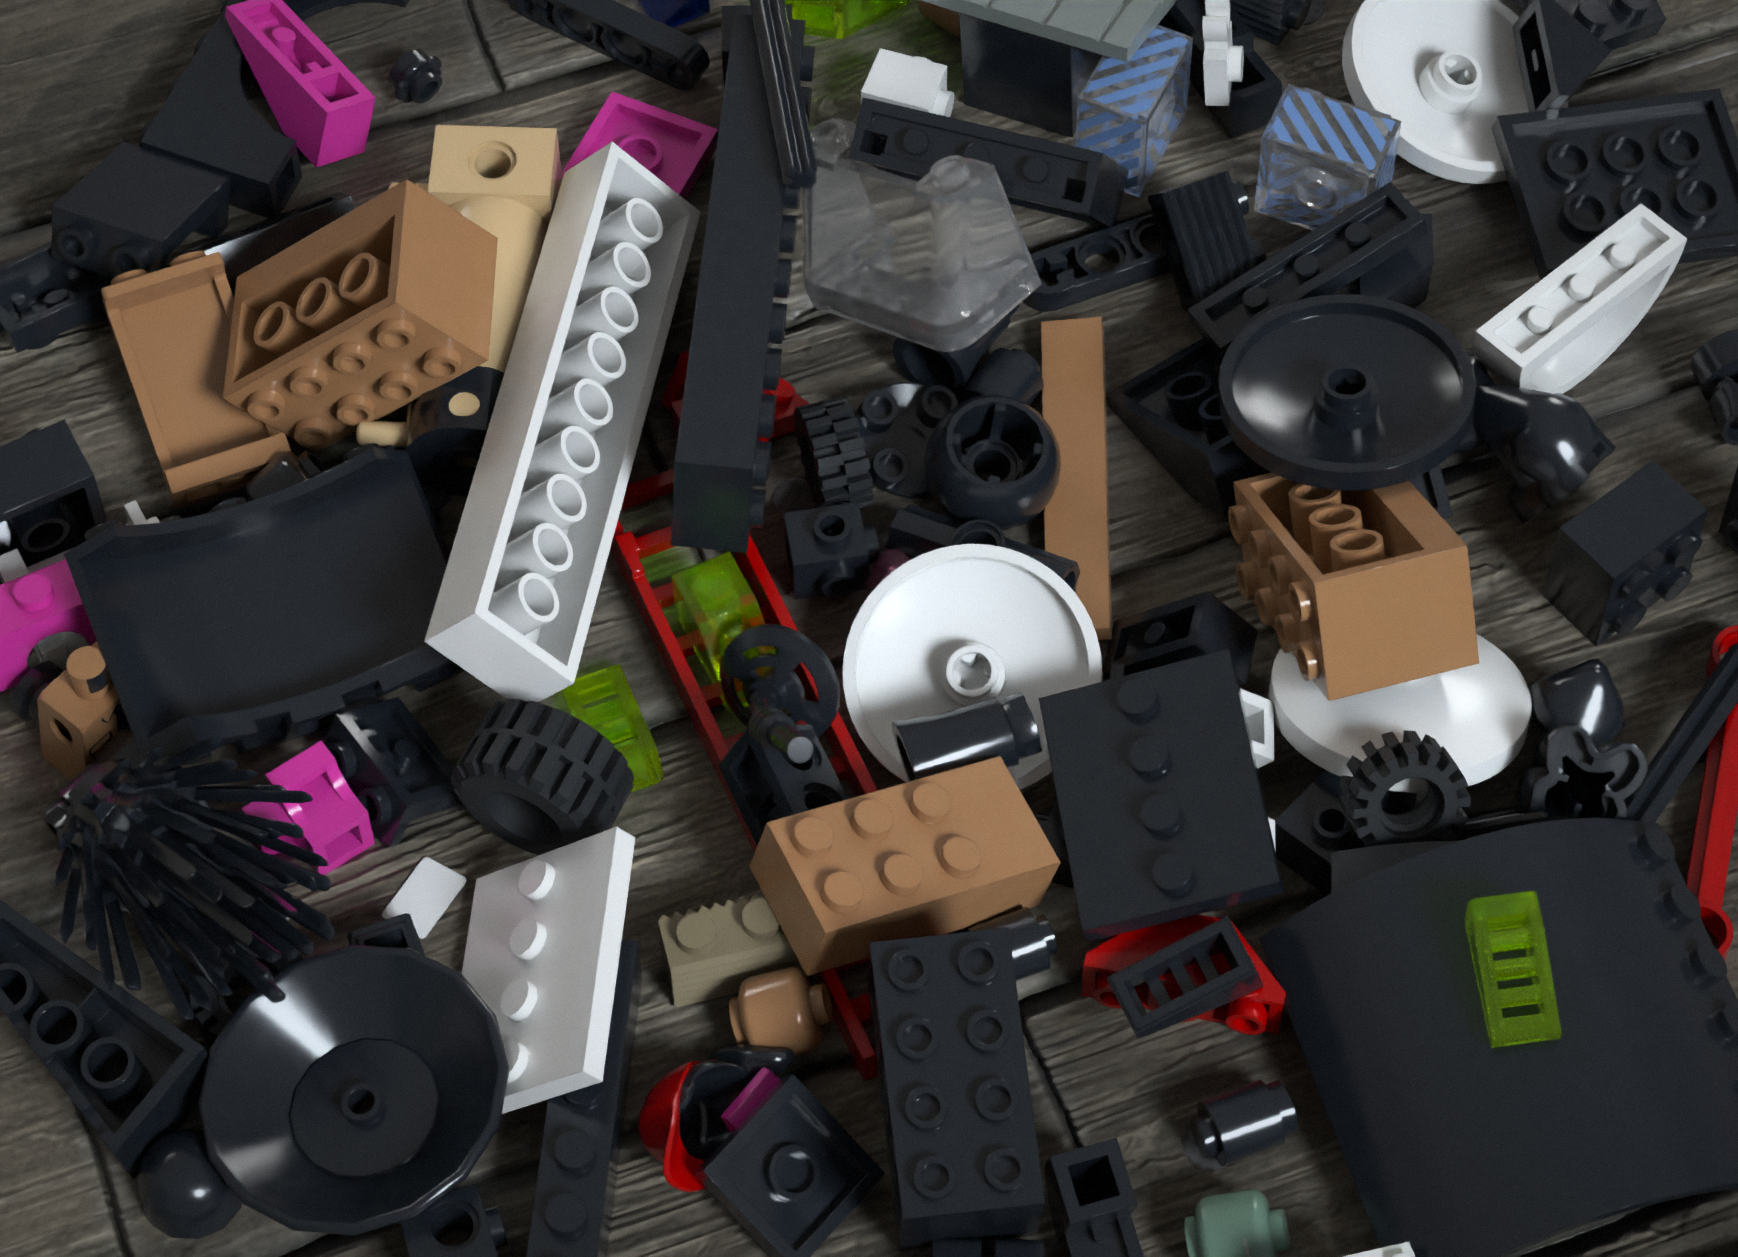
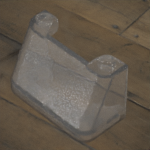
M832 116L829 120L816 125L811 130L810 135L817 165V172L815 174L817 182L808 190L802 188V281L813 306L933 350L950 352L968 347L979 340L1042 284L993 164L972 158H964L959 155H952L937 161L931 167L928 174L921 180L915 181L849 159L856 124Z

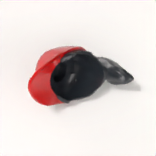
M745 1043L728 1045L711 1053L706 1061L702 1063L692 1061L675 1068L665 1074L654 1085L646 1096L641 1109L638 1129L642 1144L654 1158L663 1162L665 1179L672 1187L690 1193L700 1191L706 1187L693 1173L731 1134L720 1116L763 1067L778 1076L793 1060L794 1051L792 1049L760 1047Z

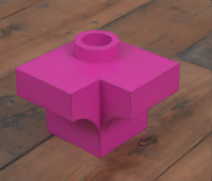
M322 741L317 742L265 774L268 785H281L286 790L307 792L313 798L311 802H251L242 808L243 814L299 825L304 832L302 838L283 835L277 839L321 855L328 862L329 866H313L311 864L310 866L315 872L326 875L375 844L368 811L348 786L340 772L335 757ZM252 842L257 850L270 855L280 853Z

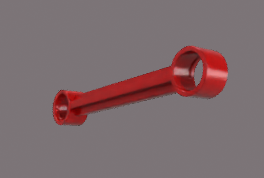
M1738 625L1722 630L1714 639L1706 665L1707 678L1710 677L1721 661L1720 655L1727 652L1731 645L1738 643ZM1738 703L1707 747L1685 881L1687 888L1695 895L1700 904V917L1705 928L1719 942L1717 950L1724 960L1727 957L1733 939V926L1727 914L1722 910L1738 811Z

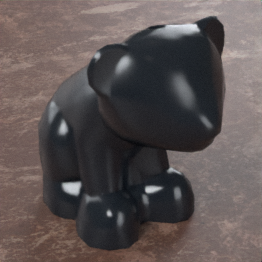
M1466 352L1472 363L1476 379L1475 406L1468 433L1453 453L1460 454L1486 444L1499 459L1514 482L1509 490V503L1513 512L1524 523L1546 507L1556 505L1577 490L1590 478L1589 474L1603 459L1612 454L1616 446L1604 435L1590 414L1578 401L1561 393L1552 394L1511 385L1496 384L1488 374L1487 368L1475 358L1474 353Z
M1590 659L1576 666L1547 674L1534 684L1527 685L1531 695V713L1542 736L1536 746L1531 768L1524 771L1518 783L1516 794L1518 813L1545 811L1549 816L1548 821L1575 818L1626 820L1627 808L1624 799L1642 784L1648 771L1645 754L1632 742H1614L1601 750L1599 749L1608 744L1619 734L1620 729L1626 726L1622 699L1607 666L1599 659Z

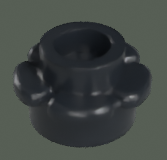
M415 49L403 55L394 64L388 76L389 83L395 88V97L398 100H403L405 103H409L413 99L416 103H424L430 100L442 85V78L440 77L442 73L440 70L442 66L441 60L436 56L429 57L421 49Z

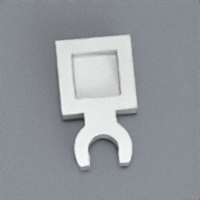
M1205 0L1206 16H1203L1202 20L1205 105L1229 106L1232 82H1242L1244 50L1243 46H1233L1230 0Z

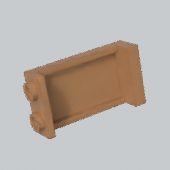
M203 251L189 252L172 260L170 263L171 267L148 274L145 270L141 269L128 271L116 276L111 280L110 286L101 289L107 317L175 510L245 488L247 483L279 453L283 451L291 452L285 432L282 433L263 421L253 418L249 413L223 399L234 297L226 277L225 265L220 252L206 255Z

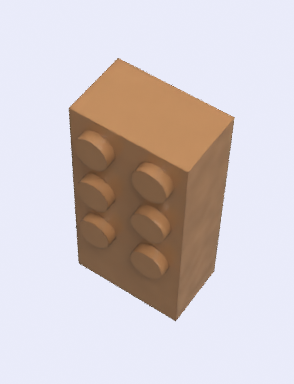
M1001 756L767 822L749 867L803 970L809 976L868 958L870 942L944 935L986 922L1023 907L1032 908L1039 906L1061 862Z

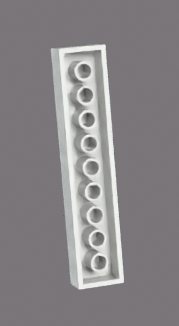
M610 142L564 173L424 640L428 645L507 700L520 699L527 702L529 700L540 702L574 684L701 213L614 142Z

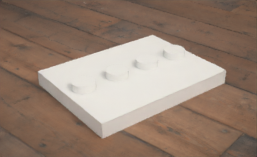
M618 827L476 879L462 975L497 1017L510 1069L502 1114L603 1082L635 837Z

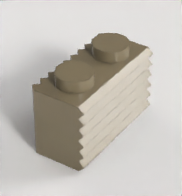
M754 893L750 901L741 896L737 903L728 899L724 906L715 902L711 909L702 905L698 912L688 909L685 915L675 912L672 918L662 915L658 921L662 961L675 1008L739 993L740 984L752 975L790 966L802 968L765 895L761 897Z

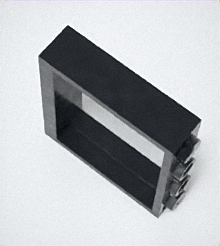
M864 97L849 153V159L888 176L1105 227L1116 225L1129 173L1128 169L1101 152Z

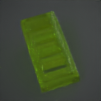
M620 664L575 678L574 684L561 690L569 714L582 720L602 734L612 744H615L614 747L628 761L627 766L633 771L634 775L632 782L634 786L630 793L660 783L663 780L664 773L657 747ZM617 694L618 698L587 709L583 708L585 704Z
M1526 891L1470 900L1467 905L1464 922L1491 1048L1560 1039L1562 1032L1537 893L1535 891ZM1526 949L1527 957L1493 961L1492 953ZM1532 977L1534 984L1498 990L1497 981ZM1538 1003L1540 1014L1503 1018L1501 1008Z

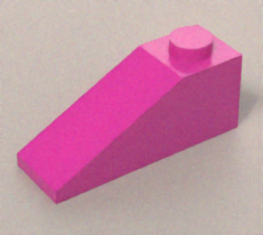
M247 0L227 6L225 18L282 132L287 137L296 141L297 148L317 168L365 152L376 97L283 0Z

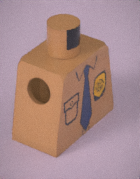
M97 641L92 646H84L74 650L67 659V669L53 680L40 693L37 699L42 757L70 781L111 742L128 721Z

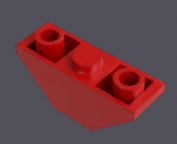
M1198 914L1118 934L1086 953L1083 964L1081 996L1094 998L1098 1003L1107 1007L1122 1008L1107 977L1214 923L1220 918ZM1231 921L1264 986L1240 999L1183 1022L1202 1019L1226 1024L1230 1029L1242 1034L1257 1035L1268 1032L1279 1035L1286 992ZM1223 952L1210 956L1219 975L1232 970ZM1197 962L1185 966L1195 988L1207 983ZM1172 972L1159 977L1171 1001L1184 995ZM1147 982L1134 986L1144 1008L1154 1010L1159 1007Z

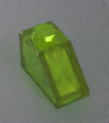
M729 551L673 574L671 577L676 616L730 714L733 711L724 697L720 682L722 656L729 643L738 634L752 626L765 624L754 594ZM757 646L743 652L748 661L762 653L776 654L772 646ZM763 666L754 670L760 677L770 667ZM734 677L737 695L743 706L747 707L749 705L743 694V682Z

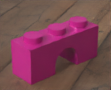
M66 559L0 585V692L15 687L29 671L27 665L28 656L34 646L44 638L60 632H75L85 637L88 646H92L97 641Z

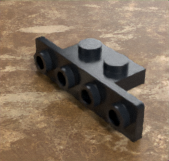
M51 242L0 265V333L14 350L19 353L26 349L35 350L43 348L55 341L58 334L79 324L99 322L107 317L101 289L110 286L113 278L55 259L51 254Z

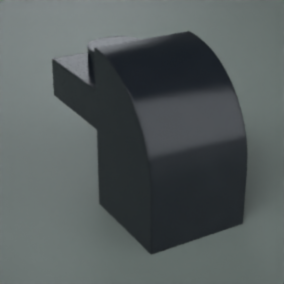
M1117 1138L1050 1156L1044 1170L1047 1199L1058 1243H1063L1067 1257H1144L1131 1217L1138 1204Z

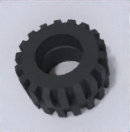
M508 699L507 702L498 701L492 705L491 709H488L453 770L451 784L455 787L454 793L458 800L465 805V809L487 829L520 849L536 855H542L611 829L632 791L634 775L633 771L627 766L628 761L607 738L582 720L539 702Z

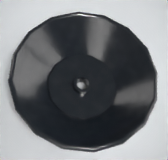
M349 945L293 962L273 977V982L286 994L285 999L279 1003H272L257 989L242 1000L210 1047L198 1100V1110L208 1159L243 1205L293 1231L358 1235L411 1219L463 1182L500 1126L510 1072L495 1013L462 973L410 948ZM366 1100L374 1101L373 1107L364 1114L354 1113L355 1108L361 1102Z

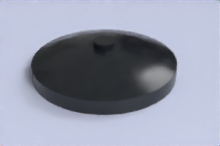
M1353 294L1322 295L1296 300L1270 310L1252 321L1234 338L1223 357L1220 367L1218 401L1223 424L1230 437L1248 457L1270 472L1285 479L1317 488L1348 491L1370 490L1414 479L1441 464L1459 447L1472 423L1476 379L1470 358L1456 337L1443 325L1421 311L1392 300L1373 296Z

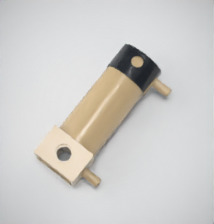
M436 125L429 183H414L498 238L489 360L411 401L408 406L407 422H360L357 425L356 436L357 442L360 445L376 443L379 446L391 444L392 446L406 447L418 478L427 486L437 490L444 489L448 494L468 497L563 180L557 128ZM392 182V183L389 185V188H388V189L394 187L395 185H397V184H399V183H398V182Z

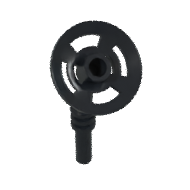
M776 624L752 626L738 634L725 649L720 664L722 691L733 713L749 728V733L753 740L769 752L783 753L795 763H803L809 760L813 754V744L808 738L797 731L795 723L801 719L807 724L812 725L817 737H820L835 720L840 705L839 681L825 653L804 634L789 627ZM757 646L780 648L779 654L762 653L752 657L749 661L743 652ZM801 662L814 679L818 691V702L804 700L803 685L797 674L793 671ZM763 666L770 667L760 677L754 670ZM734 677L743 682V694L749 705L750 713L745 709L737 695ZM785 708L786 710L791 712V714L786 715L782 712V710Z

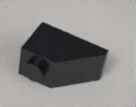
M1205 591L1114 621L1112 639L1109 641L1102 669L1103 676L1110 680L1112 663L1125 664L1124 676L1230 649L1235 662L1239 685L1246 684L1251 667L1258 630L1209 591Z

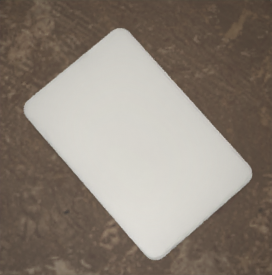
M424 857L385 908L382 917L387 920L401 914H410L418 937L423 939L435 926L467 880L464 876L433 859Z

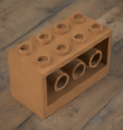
M406 179L238 276L236 281L223 399L249 413L253 418L263 421L282 433L285 432V435L294 439L298 444L318 452L357 431V425L360 422L376 421L419 398L423 393L440 387L489 360L498 238Z
M1274 473L1233 482L1236 506L1229 507L1228 516L1233 537L1237 544L1242 545L1244 563L1236 565V578L1240 593L1245 601L1252 600L1254 602L1262 624L1265 627H1273L1283 652H1292L1297 659L1303 678L1306 681L1313 680L1328 701L1479 664L1467 545L1409 480L1388 487L1354 491L1312 487L1285 479Z

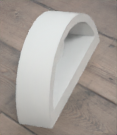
M1640 203L1478 328L1474 336L1473 349L1475 358L1506 385L1552 394L1565 393L1598 368L1642 320L1672 275L1682 255L1687 238Z

